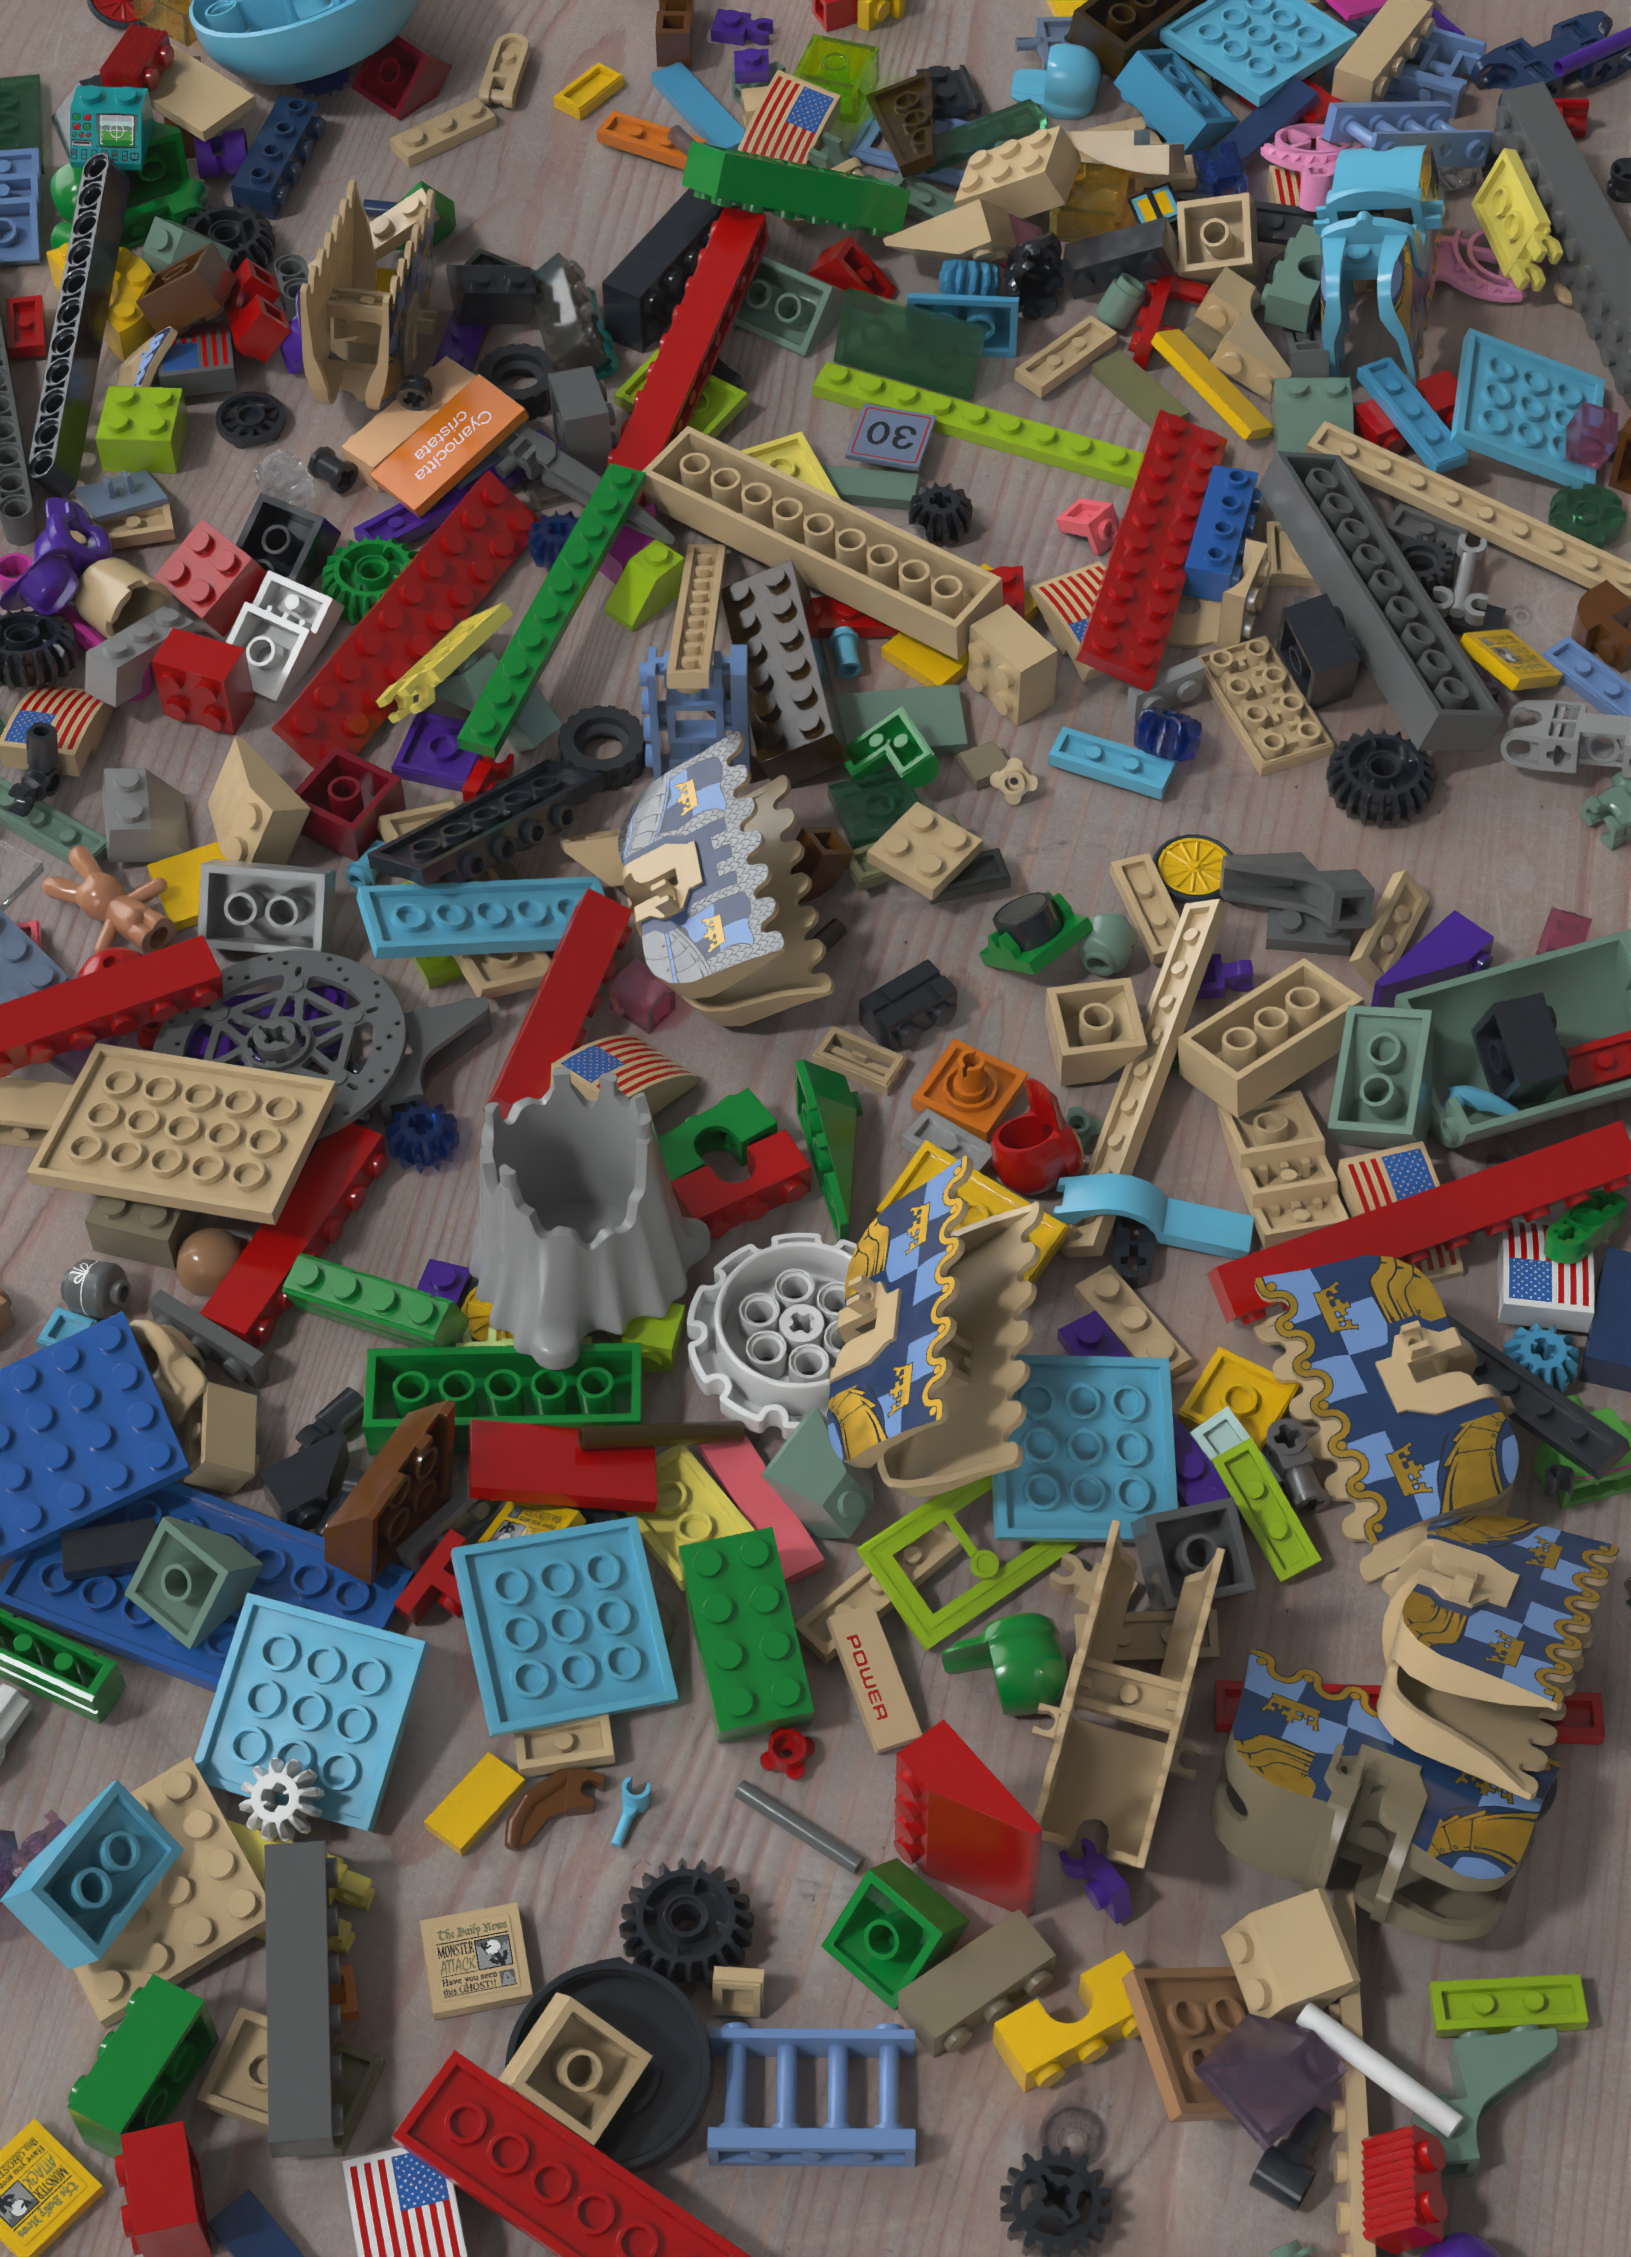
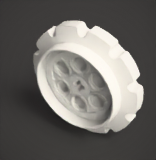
M789 1233L773 1236L771 1238L772 1245L765 1249H758L755 1245L748 1244L731 1253L714 1267V1285H701L697 1289L687 1318L688 1337L695 1340L688 1344L690 1367L698 1386L705 1395H720V1411L730 1420L742 1421L744 1428L756 1433H763L770 1426L779 1427L782 1430V1437L787 1440L811 1407H817L827 1418L830 1371L835 1367L837 1356L841 1351L837 1348L843 1347L846 1344L837 1329L839 1312H832L831 1310L845 1308L847 1271L854 1249L857 1244L845 1239H841L836 1245L831 1246L823 1244L821 1235L817 1233ZM791 1296H800L801 1298L791 1299V1298H788V1297H791ZM756 1320L766 1321L764 1323H754ZM768 1357H769V1358H773V1360H771V1361H761V1360H760V1359H762V1358H768ZM806 1371L816 1372V1374L813 1375H805L802 1373Z

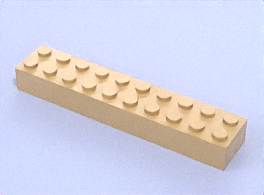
M687 426L642 471L646 472L644 495L647 506L653 503L657 507V511L770 567H775L792 560L808 586L957 660L968 650L970 625L1003 606L1001 577L690 426Z

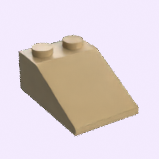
M982 199L975 200L883 238L885 246L916 256L994 263L995 265L1007 261V255H1010L1017 245L1007 209Z
M235 737L208 800V807L221 853L227 860L286 865L311 808L242 737Z

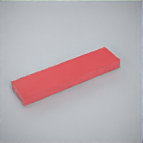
M745 1433L742 1443L696 1445L727 1497L755 1530L773 1527L786 1586L825 1567L824 1557L800 1519L761 1476L766 1466Z

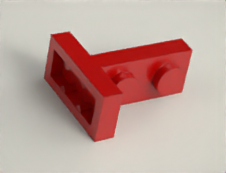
M453 1529L449 1530L394 1603L400 1615L415 1626L419 1624L438 1597L440 1599L437 1601V1604L457 1619H460L463 1615L457 1581L454 1577L455 1572L451 1551L454 1547L466 1546L469 1543L466 1538Z

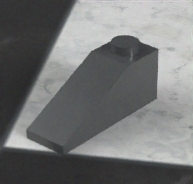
M1312 320L1306 333L1282 327L1286 364L1291 370L1290 378H1330L1329 351L1323 348L1322 330L1319 321Z

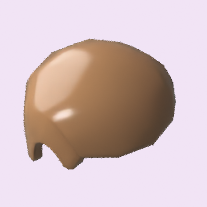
M206 1227L190 1234L182 1242L177 1255L176 1275L181 1286L195 1295L212 1296L244 1251L241 1242L225 1229Z

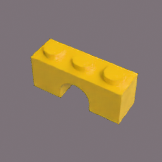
M1124 1951L1080 1974L1078 1995L1089 2011L1080 2021L1074 2023L1058 2022L1046 2013L1039 2000L1036 1999L994 2023L992 2042L1024 2093L1037 2085L1040 2089H1044L1055 2084L1064 2076L1065 2069L1079 2061H1082L1083 2064H1089L1097 2060L1107 2052L1109 2044L1123 2036L1126 2040H1130L1141 2035L1122 1978L1128 1972L1135 1969Z

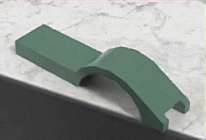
M826 131L821 138V142L824 145L822 150L818 151L811 148L807 157L814 166L831 169L850 159L844 150L842 139ZM862 171L866 177L876 178L911 190L906 214L922 222L957 208L954 203L955 197L912 175L902 178L899 171L895 176L880 178Z

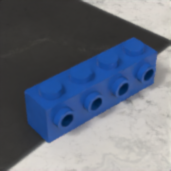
M1213 465L1185 564L1184 572L1187 573L1182 589L1183 596L1222 602L1223 592L1241 581L1242 566L1238 565V562L1243 563L1245 536H1253L1256 523V514H1252V511L1259 512L1263 496L1257 488L1258 472Z

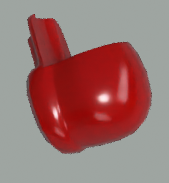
M1029 1078L1025 1080V1087L1030 1109L1027 1113L1005 1122L994 1132L991 1140V1152L994 1168L1002 1183L1021 1195L1031 1196L1046 1192L1058 1185L1059 1178L1079 1176L1083 1173L1085 1156L1080 1137L1076 1130L1066 1123L1056 1095L1048 1090L1040 1081Z

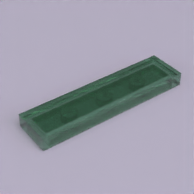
M1027 99L935 135L936 166L926 169L925 172L931 174L967 160L977 151H987L996 148L995 144L998 141L1018 140L1040 129L1048 128V117L1031 99Z

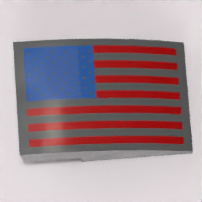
M229 321L195 324L186 333L176 337L158 366L161 387L182 388L184 396L238 390L233 336L229 327Z

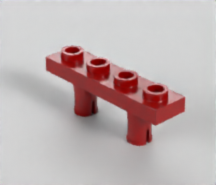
M1179 272L1155 278L1156 282L1149 280L1143 301L1148 303L1149 307L1141 306L1135 325L1142 328V330L1134 329L1128 351L1134 353L1133 361L1144 371L1151 349L1155 350L1151 343L1155 334L1161 331L1176 329L1164 325V321L1161 320L1166 300L1170 301V298L1199 307L1207 293L1208 284H1202L1178 276Z

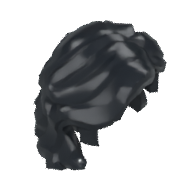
M1052 232L1045 235H1036L1016 245L1007 261V269L1004 275L1007 297H1019L1018 313L1022 312L1023 316L1029 317L1032 320L1040 317L1047 318L1052 313H1055L1059 304L1053 294L1063 290L1064 279L1061 275L1062 247L1058 236Z

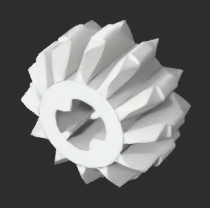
M277 1757L271 1759L269 1772L263 1767H254L253 1774L258 1780L257 1783L254 1785L244 1782L241 1785L243 1791L251 1794V1799L245 1800L238 1805L241 1811L252 1813L246 1823L247 1827L254 1831L262 1828V1839L273 1841L279 1835L281 1840L287 1843L293 1841L295 1829L303 1834L311 1832L310 1824L306 1820L307 1816L320 1818L322 1815V1810L312 1806V1801L321 1799L325 1795L323 1789L311 1787L317 1778L315 1771L308 1769L302 1772V1762L296 1759H291L285 1766L283 1760ZM278 1793L289 1796L286 1807L275 1804V1798Z

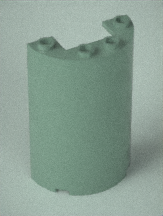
M1631 929L1396 995L1394 1008L1433 1010L1432 1104L1428 1130L1440 1143L1449 1148H1456L1631 1097V1078L1573 1095H1568L1562 1081L1544 1100L1514 1106L1520 1111L1507 1115H1500L1490 1111H1478L1467 1105H1464L1462 1108L1457 1097L1448 1099L1450 1096L1448 1088L1457 1085L1473 1086L1490 1092L1471 1029L1494 1003L1543 992L1547 1005L1552 1006L1556 1015L1557 1027L1555 1031L1560 1046L1563 1045L1566 1049L1631 1030ZM1448 1099L1446 1109L1444 1110L1442 1105Z

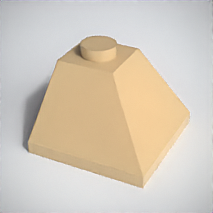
M621 828L559 837L560 846L566 854L609 886H618L619 892H625L622 876L623 864L618 852V838Z

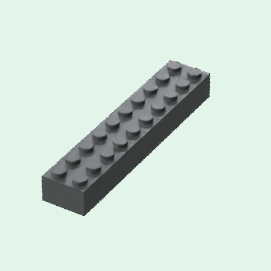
M1544 81L1504 90L1500 107L1496 110L1497 121L1491 139V148L1496 155H1500L1504 148L1517 150L1551 222V232L1549 235L1560 242L1563 250L1562 257L1555 264L1558 269L1559 280L1563 286L1570 290L1574 310L1581 314L1590 340L1595 341L1600 351L1603 366L1609 368L1614 378L1617 393L1620 396L1623 395L1629 409H1631V245Z
M1276 451L1258 488L1322 594L1327 593L1333 606L1338 605L1342 610L1345 619V630L1349 638L1357 640L1362 653V661L1370 671L1417 751L1483 752L1505 716L1341 456Z

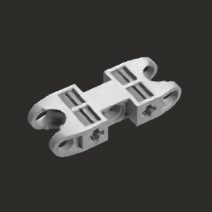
M1555 700L1521 701L1510 710L1507 721L1510 730L1503 736L1500 746L1502 756L1510 764L1528 769L1576 773L1578 764L1621 767V778H1631V715L1587 713V703ZM1566 710H1569L1568 718L1564 719ZM1521 712H1528L1536 717L1537 724L1521 726L1517 723L1515 717ZM1605 737L1610 739L1612 742L1603 743L1597 740L1596 738ZM1512 740L1527 741L1531 749L1525 754H1516L1510 750L1508 743ZM1559 754H1563L1561 763L1558 764Z

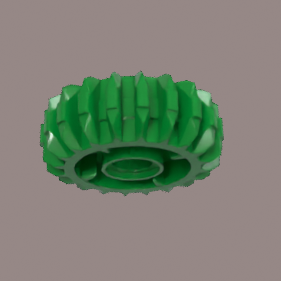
M364 535L363 540L358 543L349 539L347 548L337 547L335 555L327 556L326 566L323 567L322 591L324 595L333 598L345 606L339 617L340 620L349 618L353 626L358 624L414 558L417 551H412L408 542L399 544L395 537L384 541L381 535L375 540H368Z

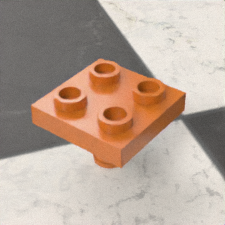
M954 1038L912 1096L911 1108L921 1113L928 1108L987 1143L1025 1088V1080L1028 1079L1029 1073Z

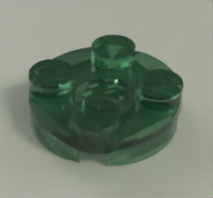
M1583 484V489L1571 490L1572 485L1560 489L1551 499L1547 515L1548 525L1603 550L1604 546L1614 543L1621 536L1627 516L1626 511L1624 512L1621 508L1622 501L1617 494L1596 484ZM1587 513L1593 515L1592 519H1587L1583 517L1586 516Z

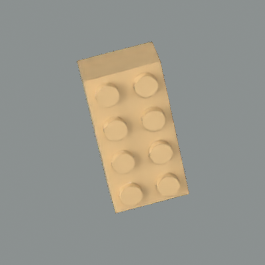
M1303 958L1178 1037L1179 1075L1232 1115L1239 1118L1339 1053L1348 1005L1364 1006V999Z

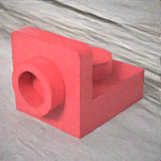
M1082 498L1078 499L1056 518L1060 532L1087 536L1092 552L1096 555H1102L1113 546L1120 525L1113 503Z

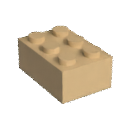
M1061 125L1048 130L1040 129L1032 135L1019 140L1011 139L1002 146L987 151H977L970 156L954 203L958 208L975 200L982 199L1007 209L1010 222L1065 205L1081 161V156Z

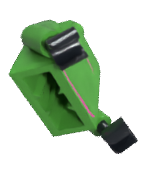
M1579 1396L1567 1397L1585 1409ZM1604 1408L1589 1413L1628 1439L1630 1451L1599 1481L1543 1441L1539 1443L1533 1473L1545 1486V1495L1547 1497L1553 1496L1555 1490L1561 1509L1631 1492V1425L1626 1421H1621L1614 1410Z

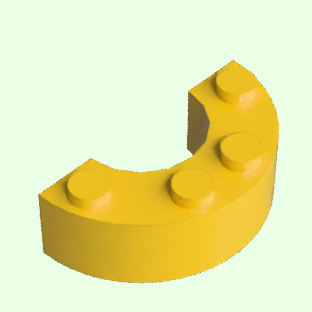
M69 242L64 243L60 248L46 252L53 284L59 292ZM119 247L110 297V304L112 305L109 306L105 326L107 345L122 362L157 334L136 303L153 273L145 261L125 247Z

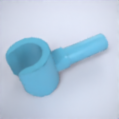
M629 1776L623 1781L621 1794L623 1810L611 1841L612 1846L622 1848L636 1814L643 1813L649 1808L651 1801L650 1782H647L646 1789L642 1794L633 1795L631 1794L633 1777Z

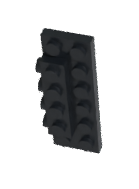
M547 759L367 853L370 869L387 873L391 877H400L416 882L420 886L435 884L440 878L455 883L469 882L473 878L482 876L487 868L496 867L504 861L512 860L516 852L528 850L534 845H540L546 836L555 835L562 832L563 829L571 828L578 819L576 805L589 801L590 796L605 789L603 776L601 773Z

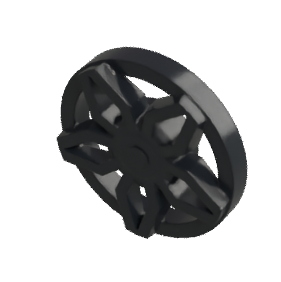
M251 391L236 394L225 400L216 412L215 421L218 433L224 440L234 444L235 448L245 449L246 447L259 446L278 440L286 425V414L284 406L276 397L263 392ZM253 402H262L268 405L259 406ZM237 406L236 413L226 415L230 409ZM279 417L277 423L274 424L273 422Z

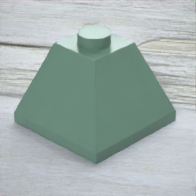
M155 216L142 253L144 261L150 267L152 273H155L212 242L228 266H230L235 250L179 223Z
M817 1407L810 1408L761 1474L816 1539L850 1538L875 1504L872 1470L870 1468L853 1467L837 1456L830 1442L827 1418Z
M165 1516L162 1518L124 1595L188 1649H193L244 1603L247 1592L249 1593L263 1563L229 1536L171 1516Z

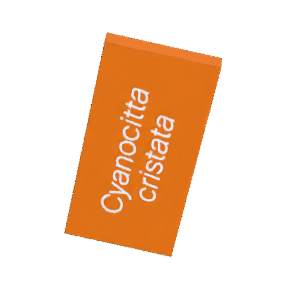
M478 374L369 475L378 486L420 518L526 421L529 415L525 408Z

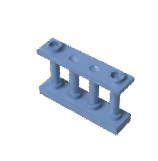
M1445 101L1337 102L1329 104L1322 138L1328 142H1361L1368 148L1374 147L1375 151H1387L1397 146L1430 145L1437 168L1482 167L1485 165L1493 132L1489 129L1457 130L1448 124L1452 105Z
M741 2022L727 2023L722 2028H711L710 2040L713 2057H726L725 2121L719 2127H708L707 2150L709 2166L915 2167L916 2129H905L904 2125L900 2124L899 2058H914L915 2029H904L903 2026L894 2023L879 2024L874 2029L752 2028L749 2024ZM746 2057H777L776 2123L772 2124L771 2128H750V2125L745 2123ZM797 2057H828V2120L822 2128H802L797 2123ZM848 2058H879V2124L875 2125L874 2128H853L848 2123Z

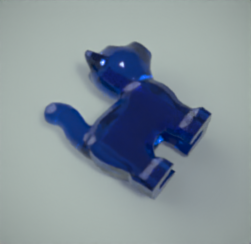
M1235 141L1220 144V151L1223 156L1218 160L1211 161L1206 149L1192 152V161L1197 170V183L1199 186L1195 194L1221 196V191L1235 189L1236 194L1247 193L1248 178Z

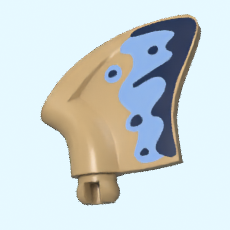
M169 326L158 332L133 352L118 368L116 386L150 387L155 372L175 340L178 331Z

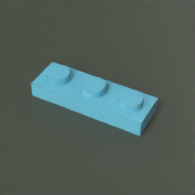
M1064 726L1048 757V765L1162 800L1176 767L1175 760Z

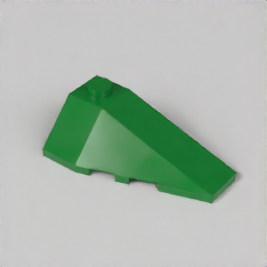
M804 1059L795 1061L796 1114L837 1241L839 1242L841 1239L849 1241L857 1117L863 1115L861 1100L857 1091H850L845 1075Z

